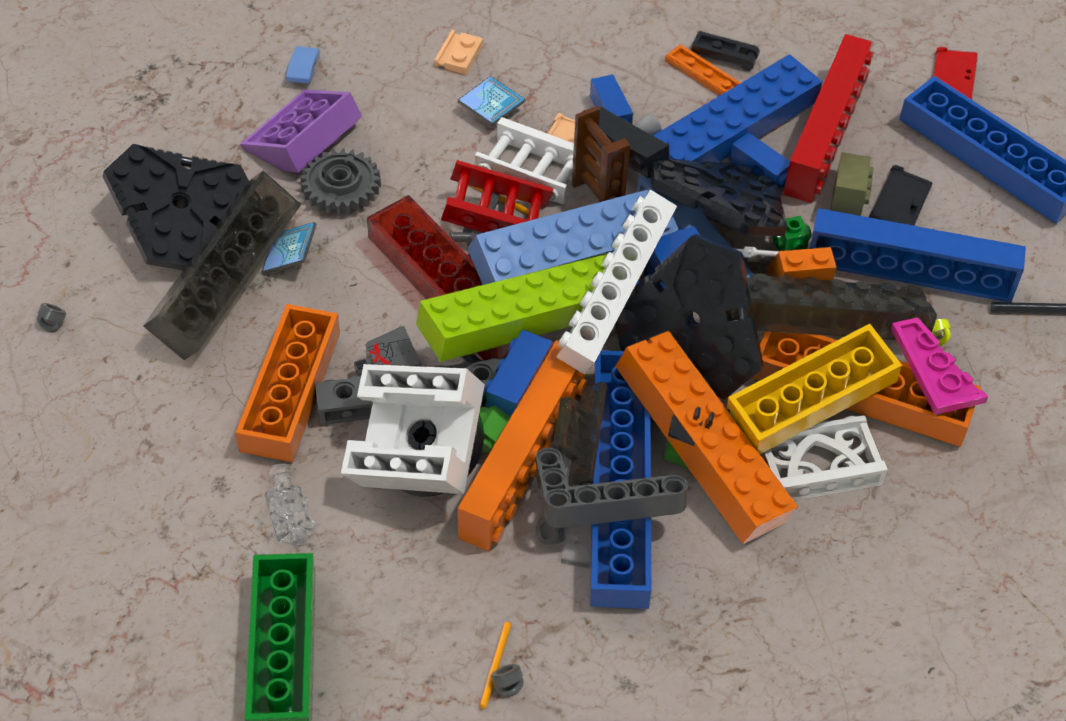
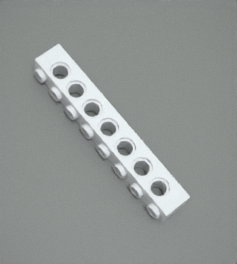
M649 190L644 198L638 197L632 207V210L635 211L634 215L629 214L622 225V228L625 230L624 234L619 233L611 246L615 249L613 254L609 252L601 264L604 267L603 272L598 271L590 284L594 289L592 292L587 291L579 304L583 307L582 311H576L568 324L572 327L570 333L565 331L557 344L561 347L556 356L558 359L583 374L594 364L677 207L676 205L652 190Z

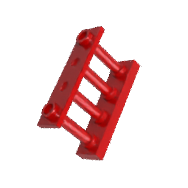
M456 160L450 180L458 182L455 198H447L441 221L485 233L538 219L540 207H547L553 193V188ZM468 185L483 189L479 205L465 202ZM492 192L507 196L504 212L489 209ZM516 199L531 203L528 220L513 216Z

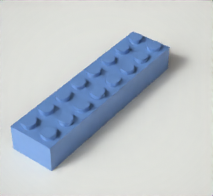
M648 189L481 233L474 237L468 247V251L483 285L608 254L609 252L613 254L615 249L611 246L619 233L624 234L625 230L622 228V225L629 214L634 215L635 211L632 210V207L638 197L644 198L649 190L663 198L664 196L654 189ZM673 216L662 236L679 230Z

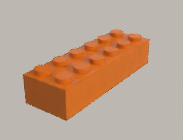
M286 304L235 432L239 452L288 462L294 461L317 398L315 383L323 382L340 336L338 313Z

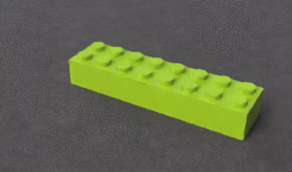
M607 254L422 300L419 305L416 326L440 362L509 344L514 338L517 339L522 330L535 335H542L571 327L568 324L576 311L581 312L583 309L579 304L587 291L592 292L594 289L590 285L598 271L602 273L604 270L601 264Z

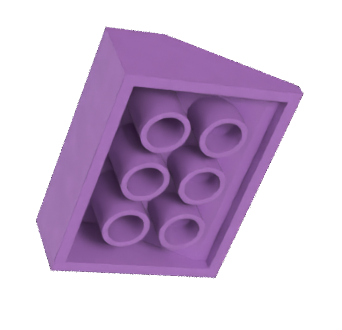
M303 90L241 142L240 145L243 149L282 171L300 173L303 168H307V162L314 160V156L320 157L322 152L331 144L336 143L345 131L352 129L362 115L351 92Z

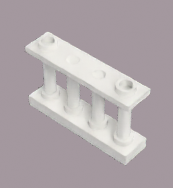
M501 117L497 123V144L489 155L477 152L475 154V165L553 188V193L550 201L564 205L567 185L565 183L572 173L574 143ZM507 145L520 149L511 164L498 160ZM529 153L542 157L533 172L520 168ZM552 161L565 165L556 180L542 176Z

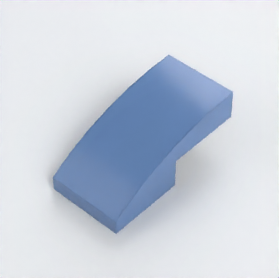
M296 46L288 66L286 81L310 83L314 76V66L320 57V49Z

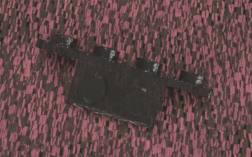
M603 381L584 387L581 403H578L570 396L560 400L553 448L571 460L568 479L570 487L585 485L593 481L607 384Z

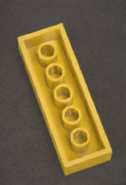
M868 324L729 396L727 409L730 410V415L758 453L762 454L894 384L898 380L902 364L871 324Z

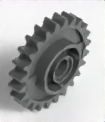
M344 148L341 149L340 153L332 149L329 155L326 152H322V158L314 156V162H307V168L302 169L303 175L300 176L304 199L310 201V206L317 205L318 211L326 208L327 214L331 213L332 210H335L337 215H340L342 210H345L347 214H350L351 209L359 212L360 205L368 207V200L375 201V195L379 194V187H381L380 170H377V164L371 163V157L364 159L363 152L355 155L354 149L349 153H346Z

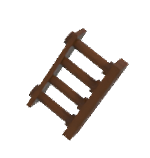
M595 106L575 115L571 185L573 188L586 184L597 197L599 203L626 195L630 144L625 138L616 142L610 141L599 127L600 108Z

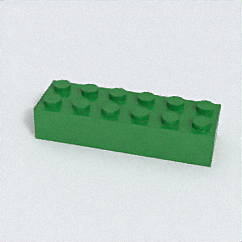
M313 553L253 555L245 721H312L316 583Z

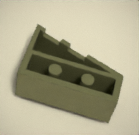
M841 152L830 210L861 216L863 205H869L874 171V167H870L871 157Z

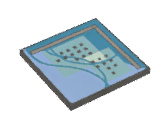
M490 76L459 98L458 103L493 126L501 117L504 118L522 105L526 99Z
M312 222L275 233L262 273L267 274L305 263L317 224Z

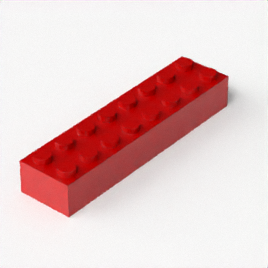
M848 34L844 35L791 157L783 195L812 204L815 194H821L824 185L822 178L827 179L831 164L828 163L835 160L838 150L835 146L841 145L844 136L842 129L847 130L851 119L849 113L853 114L857 105L855 98H860L864 87L862 82H867L870 73L867 65H871L874 52L870 51L873 41Z

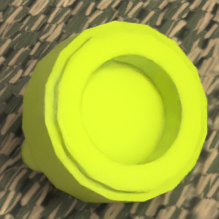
M947 319L935 320L925 325L935 337L944 334L943 338L938 340L939 346H943L949 341L951 327Z

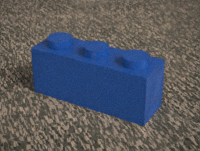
M522 330L519 337L512 340L506 359L502 358L496 369V376L493 380L489 379L485 386L484 395H486L487 407L495 405L511 417L551 350L553 341Z

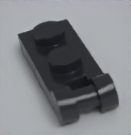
M698 31L691 47V51L696 54L740 65L746 71L753 69L755 60L760 53L759 48L755 45Z

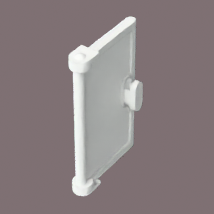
M755 247L736 249L741 251L744 257H748V262H760V256L775 257L779 252L757 250Z

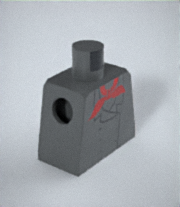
M404 326L368 341L365 344L367 358L354 362L357 376L362 375L364 364L421 367V362Z

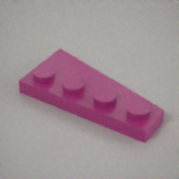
M919 318L892 324L891 331L935 415L987 402L989 396L983 390L979 391L972 383V377L967 372L963 373L955 364V358L949 352L946 353L938 345V339Z

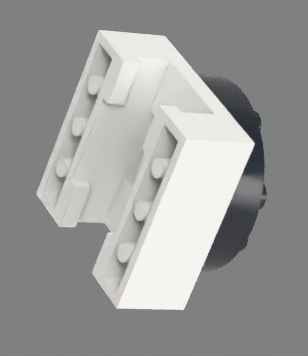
M364 364L357 397L361 400L373 402L365 441H347L341 474L361 487L400 489L410 495L419 497H431L443 493L464 494L467 477L479 461L484 444V427L479 412L485 384L468 369Z

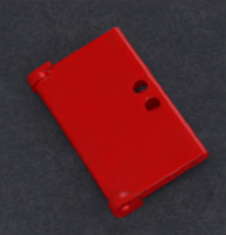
M937 47L933 76H936L972 100L978 53L948 50V47Z

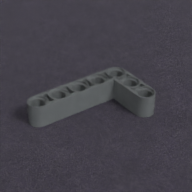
M544 448L536 454L537 484L545 521L551 527L564 528L674 515L683 512L686 508L688 483L681 476L668 475L569 487L560 451L554 448Z

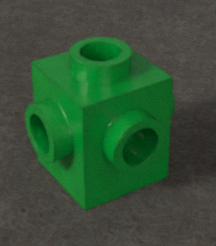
M801 216L786 218L788 228L785 236H772L777 250L807 249L809 239L812 237L809 225L804 223Z

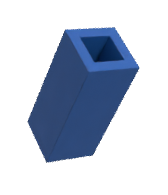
M614 75L591 79L590 98L594 106L603 107L632 124L633 111Z
M749 132L732 144L730 162L736 166H748L752 169L751 172L772 178V183L778 184L779 188L781 186L785 187L790 163L788 159Z

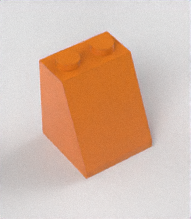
M831 247L779 251L765 271L770 292L777 301L776 312L827 308L837 268Z

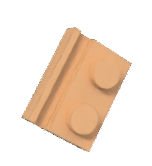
M451 30L434 60L435 67L440 65L444 66L445 70L467 75L483 46V38L462 32L459 35L454 30Z

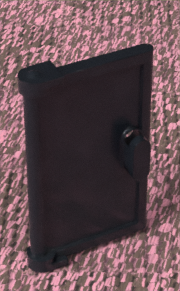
M892 165L887 181L873 211L869 214V218L914 226L933 183L904 171V168L901 166Z

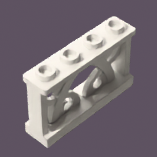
M848 416L834 421L824 420L760 454L793 500L883 485L888 470L884 460H881L865 416ZM857 436L861 444L856 449L851 450L850 447L853 444V439L850 441L844 439ZM814 445L839 455L833 460L830 470L822 471L812 463L801 460ZM780 449H788L786 452L780 451ZM779 450V455L785 459H790V461L777 459L771 451ZM865 452L869 463L865 464L858 455ZM846 461L843 463V466L846 467L838 468L841 462ZM777 467L788 468L787 477L781 478ZM805 470H809L812 472L808 474H803L805 473Z

